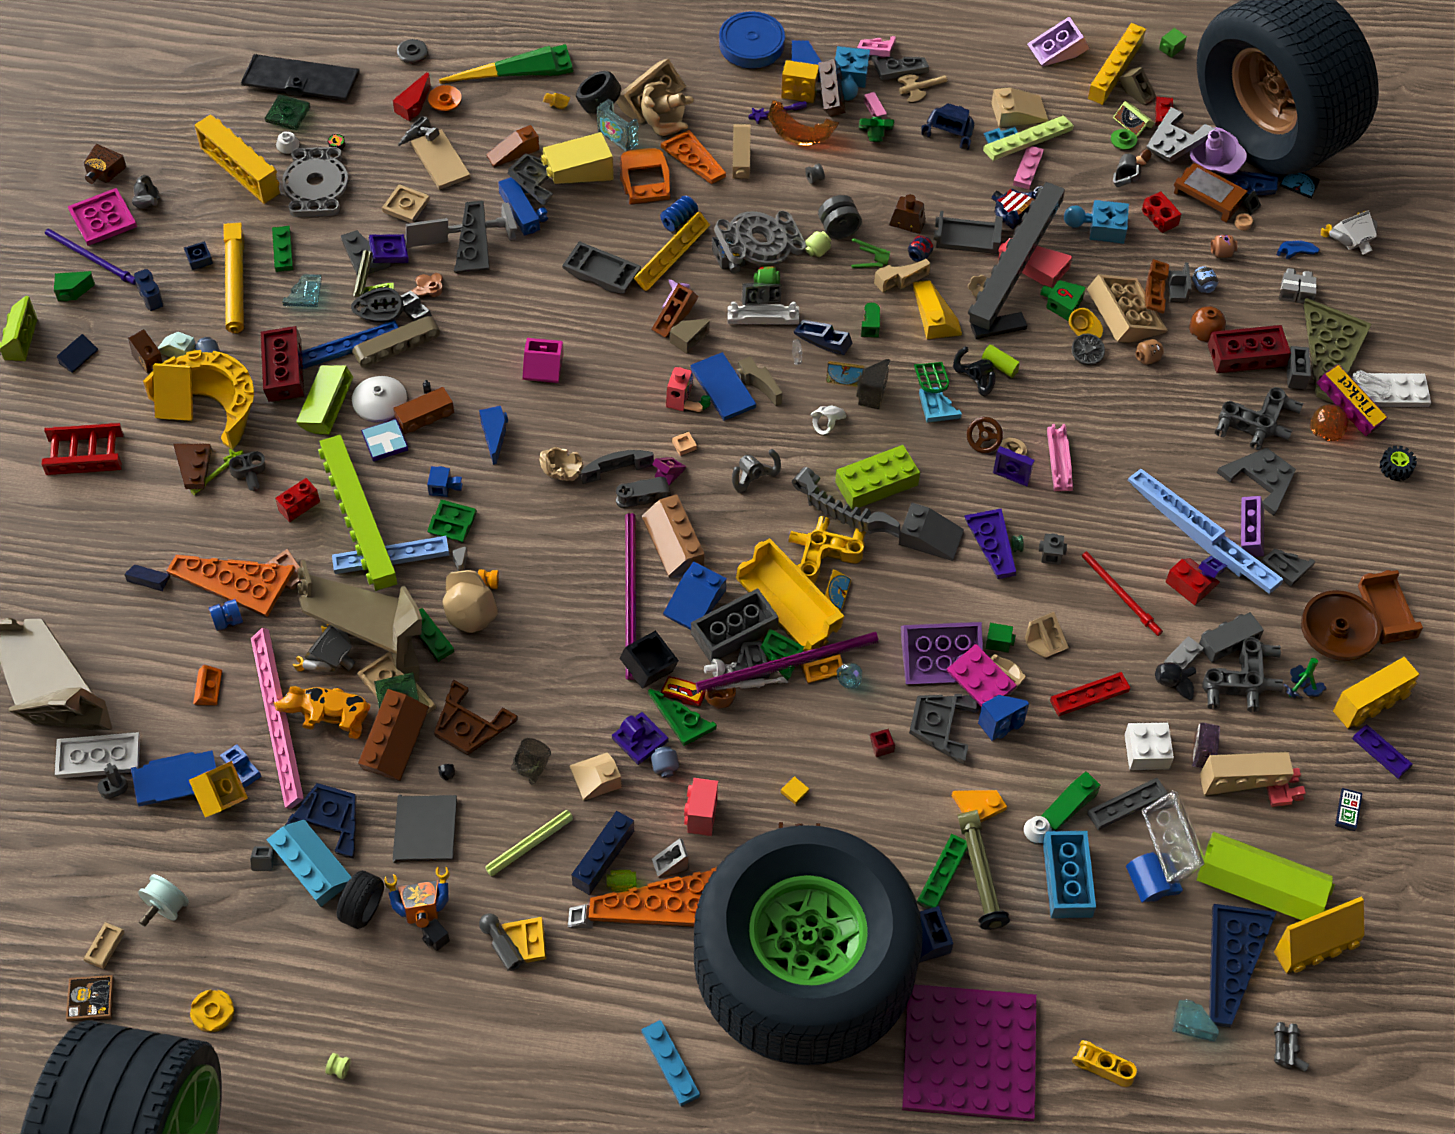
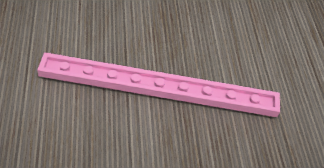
M262 628L251 637L284 805L285 808L292 809L304 797L286 712L276 711L273 703L281 700L283 696L269 629Z

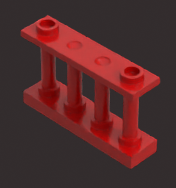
M120 423L44 428L48 442H51L50 458H42L41 464L46 475L122 470L118 453H115L116 437H124ZM108 438L107 454L96 455L97 439ZM89 439L88 455L77 456L78 440ZM70 440L69 456L58 457L59 441Z

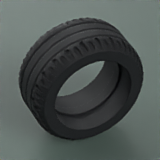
M599 71L586 78L577 89L576 98L587 113L596 114L611 107L618 100L622 89L620 83L611 72Z
M361 870L356 872L348 881L339 899L336 910L338 920L355 929L365 927L372 919L381 901L384 891L383 880L367 871Z

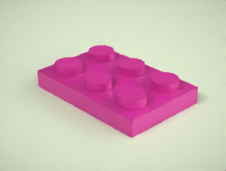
M977 644L947 668V672L981 707L983 703L997 695L1007 696L1017 688V685Z

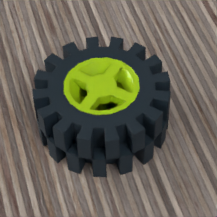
M1397 445L1393 446V448L1389 447L1385 450L1380 461L1381 472H1386L1384 476H1391V480L1396 478V481H1400L1401 478L1403 481L1406 480V478L1412 475L1417 464L1416 456H1413L1414 453L1412 451L1409 453L1407 447L1404 450L1403 446H1399V448H1397Z

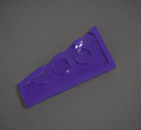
M1002 508L964 515L967 525L997 579L1016 576Z

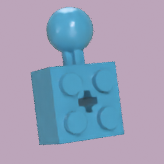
M837 46L835 60L841 66V85L844 100L846 101L852 100L857 96L858 87L865 88L870 50Z
M1094 200L1091 214L1085 213L1082 207L1073 205L1064 212V221L1072 228L1080 227L1083 223H1091L1089 240L1124 244L1128 227L1129 204Z

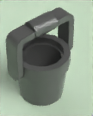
M1124 154L1121 156L1117 170L1113 175V183L1116 187L1132 183L1141 178V165H1137V159L1134 155Z

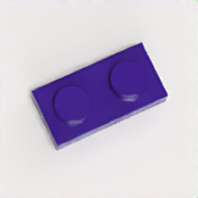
M1209 556L1201 562L1198 568L1202 570L1203 575L1209 578H1216L1224 572L1227 565L1213 556Z

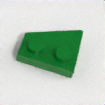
M769 629L760 648L770 661L802 653L804 646ZM793 665L790 668L788 667V669L783 667V670L781 668L779 672L788 681L795 667Z

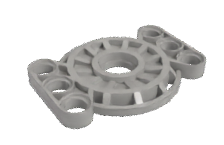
M337 147L297 148L293 150V163L287 167L282 179L283 189L292 200L289 203L290 214L293 217L337 215L340 212V207L336 199L344 193L348 185V174L341 163V150ZM315 154L321 155L319 158H313ZM331 154H338L337 157H330ZM297 155H303V156H304V157L301 158V159L295 158ZM313 177L323 178V182L319 185H310L307 181ZM330 205L336 206L334 209H328L327 207ZM296 206H300V207H301L300 210H297V211L293 210V208L296 207ZM312 206H318V207H319V208L316 209V210H311V209H310Z
M756 211L744 212L735 216L731 222L720 219L714 227V231L728 259L734 264H740L745 259L757 265L772 266L784 261L790 252L795 255L802 254L806 247L805 240L794 219L787 211H779L776 218ZM780 217H784L787 222L782 221ZM719 226H724L727 230H722ZM787 230L792 231L794 235L788 234ZM759 233L764 235L767 242L756 240L752 234ZM726 239L732 240L734 244L728 243ZM794 244L800 245L801 248H796ZM733 253H738L741 257H735Z

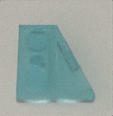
M303 274L299 282L292 287L291 294L287 298H283V306L318 307L322 283L321 275Z

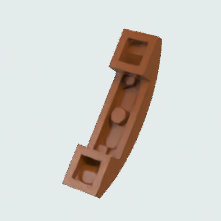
M1154 259L1151 262L1147 277L1145 307L1159 313H1164L1166 299H1164L1165 281L1169 273V264Z

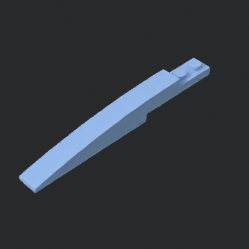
M1140 469L1128 478V481L1160 512L1210 555L1226 564L1227 568L1240 577L1243 574L1269 594L1283 583L1282 577L1227 538L1224 529L1144 470Z

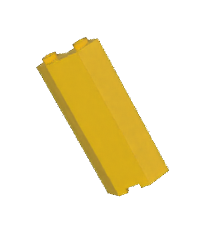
M770 538L764 542H759L754 548L753 558L747 562H742L738 566L736 579L749 593L757 588L760 590L778 615V624L796 643L804 646V652L826 646L829 642L827 638L833 631L837 633L842 627L844 615Z

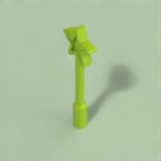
M229 449L230 455L223 458L225 463L206 478L205 486L229 466L231 458L244 454L243 450L235 453L232 449ZM190 489L193 495L197 494L200 490H202Z

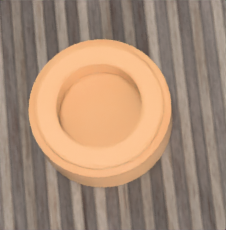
M1241 213L1236 216L1235 226L1238 229L1249 230L1251 228L1253 219L1250 215Z

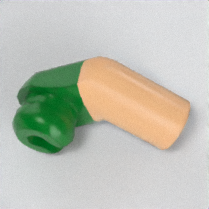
M703 395L698 402L686 400L684 409L701 412L711 405V398L708 395Z

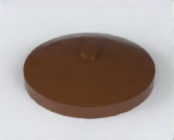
M1333 590L1316 595L1307 603L1301 617V629L1306 641L1317 652L1334 660L1352 661L1368 655L1376 646L1381 634L1380 620L1374 608L1363 598L1346 591Z

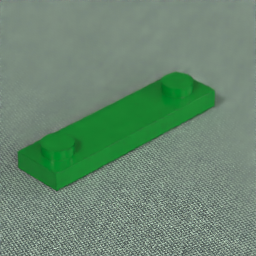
M951 834L917 899L918 905L927 909L939 906L968 850L966 840Z

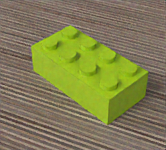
M904 445L837 469L835 483L848 505L854 510L855 507L860 508L918 486L920 471Z

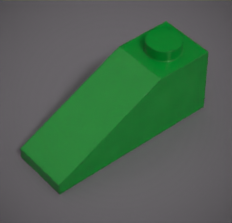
M1085 771L1066 788L1041 817L1047 819L1053 831L1058 830L1097 796L1101 784Z

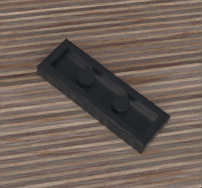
M1022 312L996 317L989 330L972 323L970 324L975 339L1027 329V323Z

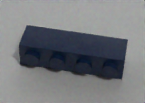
M618 811L614 813L571 874L572 886L588 895L592 893L634 833L633 819Z

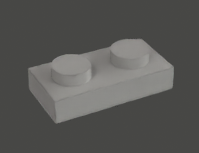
M1188 636L1168 656L1164 663H1177L1182 668V671H1184L1200 655L1204 647Z

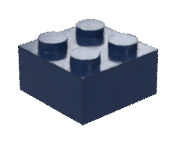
M205 241L184 247L185 255L192 270L213 264Z

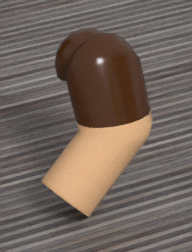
M1145 149L1136 157L1137 165H1145L1151 159L1152 153L1150 150Z

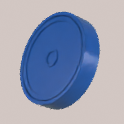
M755 11L738 13L728 18L720 28V51L729 62L745 68L764 67L774 63L784 51V29L778 20L768 14Z

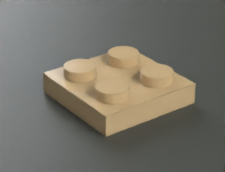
M399 184L383 205L382 212L409 223H414L430 201L429 195Z

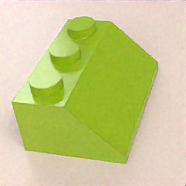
M29 296L23 297L14 304L11 312L7 315V325L3 328V339L0 342V353L4 360L26 361L38 320Z

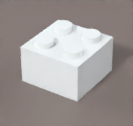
M1128 723L1125 732L1129 770L1170 769L1174 757L1169 724Z

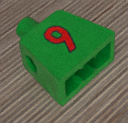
M1059 280L1054 288L1044 285L1040 295L1048 298L1046 305L1048 310L1069 321L1070 314L1081 304L1086 287Z

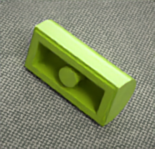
M989 344L983 352L982 359L990 360L996 369L1013 378L1019 372V361L993 345Z

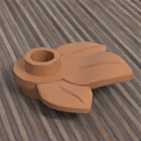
M434 273L431 277L426 274L419 275L415 279L418 286L411 291L420 297L427 294L431 297L439 296L443 291L441 283L443 277L439 273Z

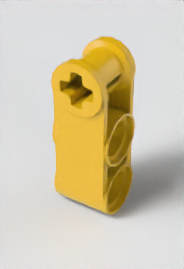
M1084 1040L1080 1042V1049L1072 1059L1073 1064L1121 1087H1129L1133 1084L1137 1072L1134 1063L1101 1049L1091 1042ZM1107 1062L1110 1064V1067H1103L1100 1063ZM1127 1071L1131 1076L1125 1077L1121 1072Z

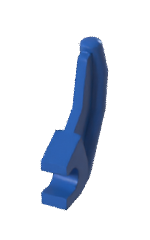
M1302 240L1285 241L1280 245L1276 255L1280 256L1281 253H1286V259H1290L1300 252L1317 254L1320 249L1314 244Z

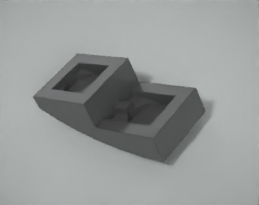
M412 291L401 295L404 302L403 311L412 321L432 316L430 310L421 304L420 298Z

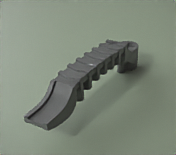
M803 467L792 480V484L797 490L807 494L809 506H815L818 511H823L825 515L829 514L833 519H838L842 524L850 525L851 528L855 527L860 532L865 531L869 534L885 532L900 538V523L884 512H874L871 514V511L866 508L861 515L858 507H855L852 511L848 504L843 507L840 500H837L835 503L833 496L829 495L827 498L825 491L822 490L820 492L816 485L821 478L810 468Z

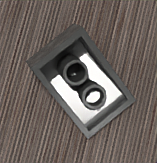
M911 502L901 529L899 545L953 561L964 529L931 508Z

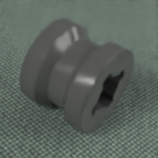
M820 163L815 164L814 167L809 166L805 168L806 177L810 184L815 183L816 180L821 181L825 179L824 170Z

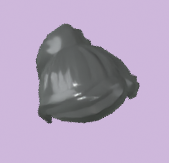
M148 175L140 176L134 185L135 196L132 199V204L139 209H146L151 205H157V200L160 199L158 188L152 184V180Z

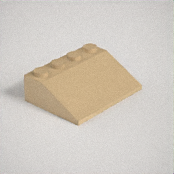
M1098 274L1087 288L1091 299L1095 302L1098 311L1102 314L1106 325L1110 328L1117 342L1131 343L1168 331L1158 313L1145 307V291L1137 278Z

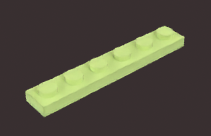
M1063 115L984 145L983 151L994 161L1073 130L1074 125Z

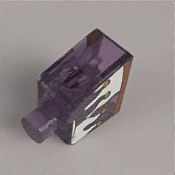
M1199 724L1194 735L1193 767L1203 768L1210 755H1217L1220 737L1219 725ZM1203 751H1208L1206 756L1202 754Z

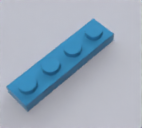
M659 1020L641 1029L680 1107L699 1098L700 1093L662 1021Z

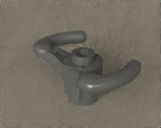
M774 449L769 450V455L774 460L773 467L760 463L752 455H745L740 459L739 467H734L732 473V483L738 493L745 492L749 483L754 479H758L763 475L775 477L780 473L781 459ZM740 469H741V470L743 471V473H742V476H741V480H740V482H739V474H740Z

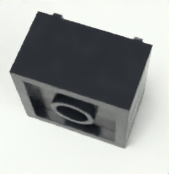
M656 630L626 646L619 658L642 689L672 673L679 661Z

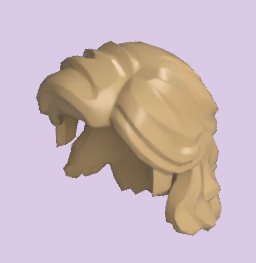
M553 447L542 451L539 461L541 468L547 476L562 481H574L583 469L584 464L578 452H572L568 456L567 449Z

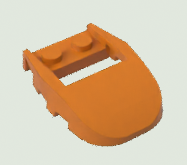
M643 148L626 151L621 155L620 181L624 186L625 194L629 195V204L670 200V173L661 150ZM662 167L664 183L631 186L628 170Z

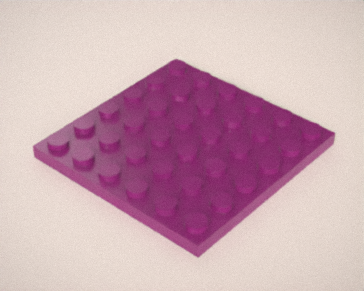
M914 984L906 1009L902 1110L1034 1122L1036 994Z

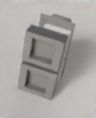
M1288 268L1281 281L1279 300L1295 302L1296 299V303L1304 304L1306 298L1314 301L1316 296V277H1313V273L1305 271L1302 275H1297L1295 269Z

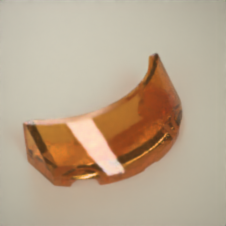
M776 100L772 101L768 113L769 122L772 123L778 135L797 145L821 143L827 140L839 125V122L825 119L823 124H815V127L803 125L787 113L782 102Z

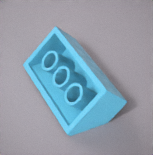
M305 820L285 825L266 839L320 907L342 891L351 879L349 873Z

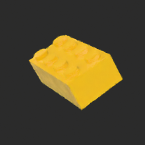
M1402 657L1344 690L1333 712L1347 729L1354 725L1358 727L1366 718H1373L1385 707L1389 709L1399 699L1405 700L1411 695L1412 688L1417 684L1416 680L1420 674L1405 657Z

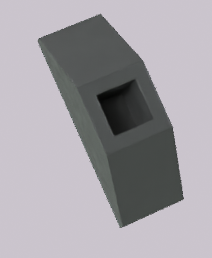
M743 283L742 305L781 302L782 285Z

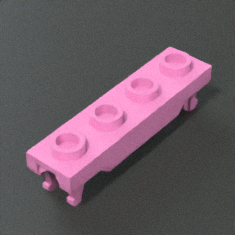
M1052 424V427L1047 428L1053 488L1054 491H1073L1072 466L1065 424H1062L1061 428L1055 429V424Z

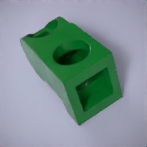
M873 302L867 303L864 307L863 318L865 321H862L861 337L879 338L880 307Z

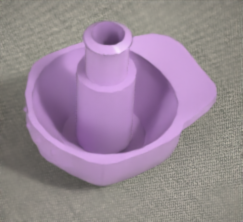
M1215 127L1216 130L1209 132L1206 142L1190 151L1191 161L1215 174L1233 175L1246 162V151L1238 144L1235 136L1222 128Z

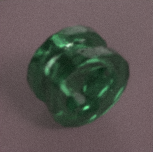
M1013 535L1011 537L1013 553H1016L1017 550L1023 552L1024 541L1022 535L1018 537Z

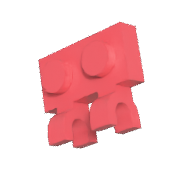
M1294 768V774L1289 781L1290 783L1299 782L1298 777L1301 776L1300 769ZM1288 783L1266 787L1271 807L1292 805L1293 800H1304L1303 795L1306 794L1304 786L1289 788Z

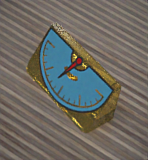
M828 361L827 383L855 387L862 386L863 365Z

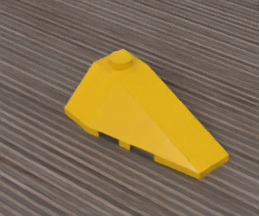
M930 280L913 282L912 285L926 339L962 335L958 318Z

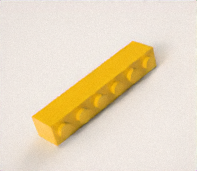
M1133 23L1129 25L1091 83L1088 95L1089 100L1101 105L1104 104L1119 81V77L1123 75L1143 44L1146 28Z

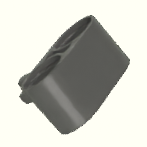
M254 451L231 458L229 462L231 475L237 479L245 477L250 491L259 489L260 485L256 474H260L265 470L264 455L261 452ZM255 460H258V461H260L261 463L258 464V465H255V464H253L252 462L255 461ZM236 465L242 466L241 469H234Z

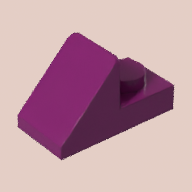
M673 457L655 458L652 464L658 468L655 478H667L668 485L686 469L685 465Z

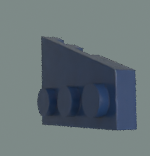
M1240 170L1233 175L1225 176L1226 180L1247 190L1246 196L1253 191L1257 195L1276 194L1278 177Z

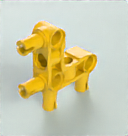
M820 516L817 527L812 533L804 534L791 530L788 542L805 546L801 564L796 566L815 584L820 573L821 560L824 557L837 558L842 562L853 564L859 563L862 560L866 532H860L859 529L855 528L853 538L829 533L827 529L830 519L825 517L823 523L824 517Z

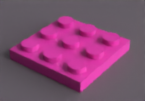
M117 188L68 206V210L87 246L137 227Z

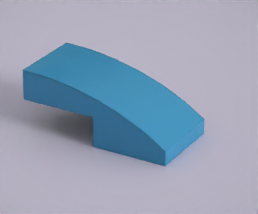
M1015 127L1004 131L997 128L984 133V137L989 144L1016 134L1018 131Z

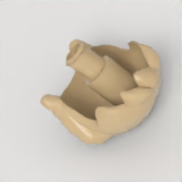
M661 81L649 83L645 86L642 94L641 109L645 120L653 127L654 132L660 136H667L688 128V124L682 122L685 105L693 103L694 99L691 96H684L681 92L668 91L666 89L667 84Z

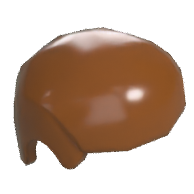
M708 688V691L706 690L705 692L706 701L717 709L727 708L734 701L736 688L712 690L710 688V691Z

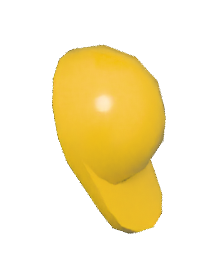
M1077 308L1070 314L1069 326L1077 336L1092 334L1101 338L1103 326L1093 312L1086 308Z

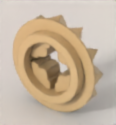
M1006 438L1000 444L1003 448L1011 449L1018 454L1026 456L1027 448L1019 439Z

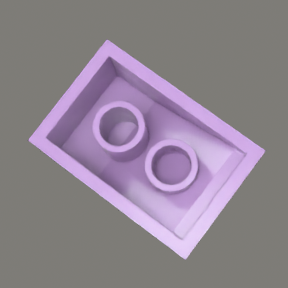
M1070 16L1028 43V46L1042 67L1076 58L1090 49Z

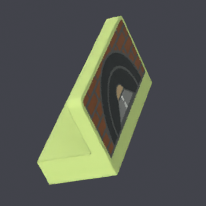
M1126 101L1113 117L1137 137L1146 126L1152 128L1155 124L1134 105Z

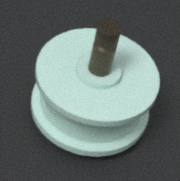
M151 875L149 878L150 883L146 888H141L138 891L140 898L150 907L139 921L144 927H146L150 922L149 920L156 913L169 920H176L178 917L177 912L181 907L189 904L187 897L175 885L158 875Z

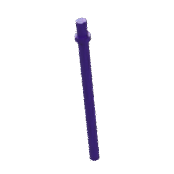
M46 229L45 235L116 274L124 282L128 281L133 285L136 284L135 278L130 272L119 269L58 233Z

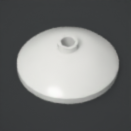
M388 376L368 378L362 381L352 394V405L355 412L361 418L372 422H384L395 418L393 408L407 402V393L404 386L398 380Z

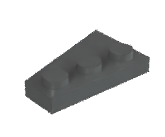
M872 56V62L881 80L929 72V65L924 57L893 59V56H890L887 59H878V56Z
M356 230L340 236L358 276L363 251L371 250L369 241ZM371 259L368 274L390 268L391 263H373Z

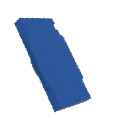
M213 750L197 754L189 752L152 760L149 764L143 765V768L137 769L132 767L131 773L138 807L195 795L189 779L216 768Z

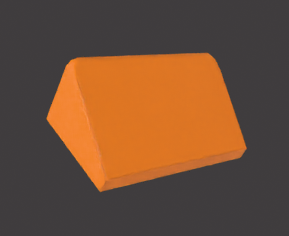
M203 665L199 669L194 705H217L222 676L221 669L208 665Z

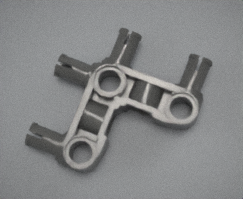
M1278 387L1270 389L1260 411H1254L1244 407L1242 404L1227 401L1223 404L1218 416L1219 423L1215 429V434L1219 436L1220 431H1222L1220 437H1225L1229 426L1252 434L1254 437L1250 447L1254 449L1255 444H1257L1255 450L1262 448L1264 439L1268 436L1274 435L1289 441L1292 429L1277 425V418L1281 409H1287L1300 414L1304 403L1288 398L1284 390Z
M1254 637L1246 638L1239 653L1241 671L1211 668L1206 672L1202 687L1207 693V707L1212 709V705H1214V709L1220 708L1219 694L1247 696V710L1249 712H1252V708L1253 712H1258L1260 710L1259 696L1265 690L1282 692L1283 679L1265 678L1263 673V656L1280 658L1281 646L1265 645Z

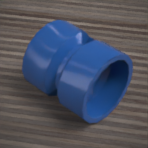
M236 599L226 601L223 606L217 604L209 607L216 631L227 628L228 624L235 626L243 623Z

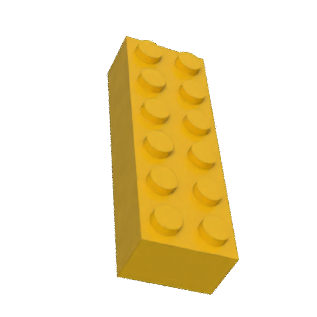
M210 114L194 125L200 149L263 204L280 194V184L277 180V171L274 166L266 163L262 156H258L252 147H248L240 137H236L232 130L226 128L219 119L214 118Z

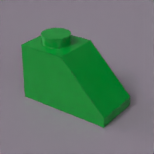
M91 271L55 273L54 292L57 301L77 300L95 285Z

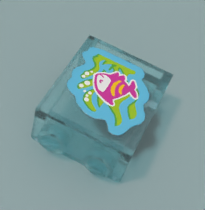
M607 99L597 107L598 132H602L606 138L625 151L636 147L639 142L638 120L634 118L628 123L614 113V103L610 99Z

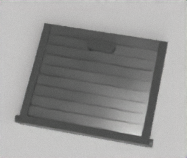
M398 795L393 863H397V861L453 860L457 795Z

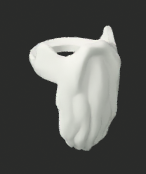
M833 405L821 406L811 413L814 429L821 435L828 434L834 428L836 420L846 418V413L843 409ZM823 414L829 421L828 429L825 431L821 430L818 425V420Z

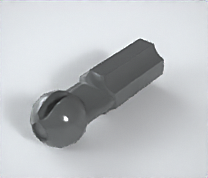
M491 913L484 914L479 921L480 930L485 934H490L493 938L492 947L507 971L516 970L524 963V959L509 936L506 934L502 935L499 931L498 917Z

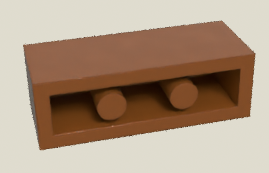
M441 387L396 406L393 410L400 428L404 434H407L450 416L454 413V406L445 388Z

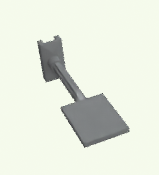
M509 202L502 203V217L486 221V229L505 227L509 241L516 240L514 231L517 230ZM447 218L406 224V248L448 242V234L461 232L462 224L448 226Z

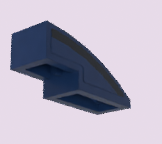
M802 320L794 330V334L803 340L836 354L845 355L853 344L848 332L834 330L831 324Z

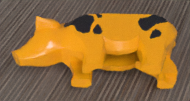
M290 686L289 692L281 700L273 702L276 711L286 713L301 712L305 718L303 728L312 730L315 724L320 723V721L332 724L340 723L338 728L348 731V737L352 739L360 737L362 722L365 720L371 707L370 703H367L361 696L346 693L339 688L331 690L321 687L301 689L297 686Z

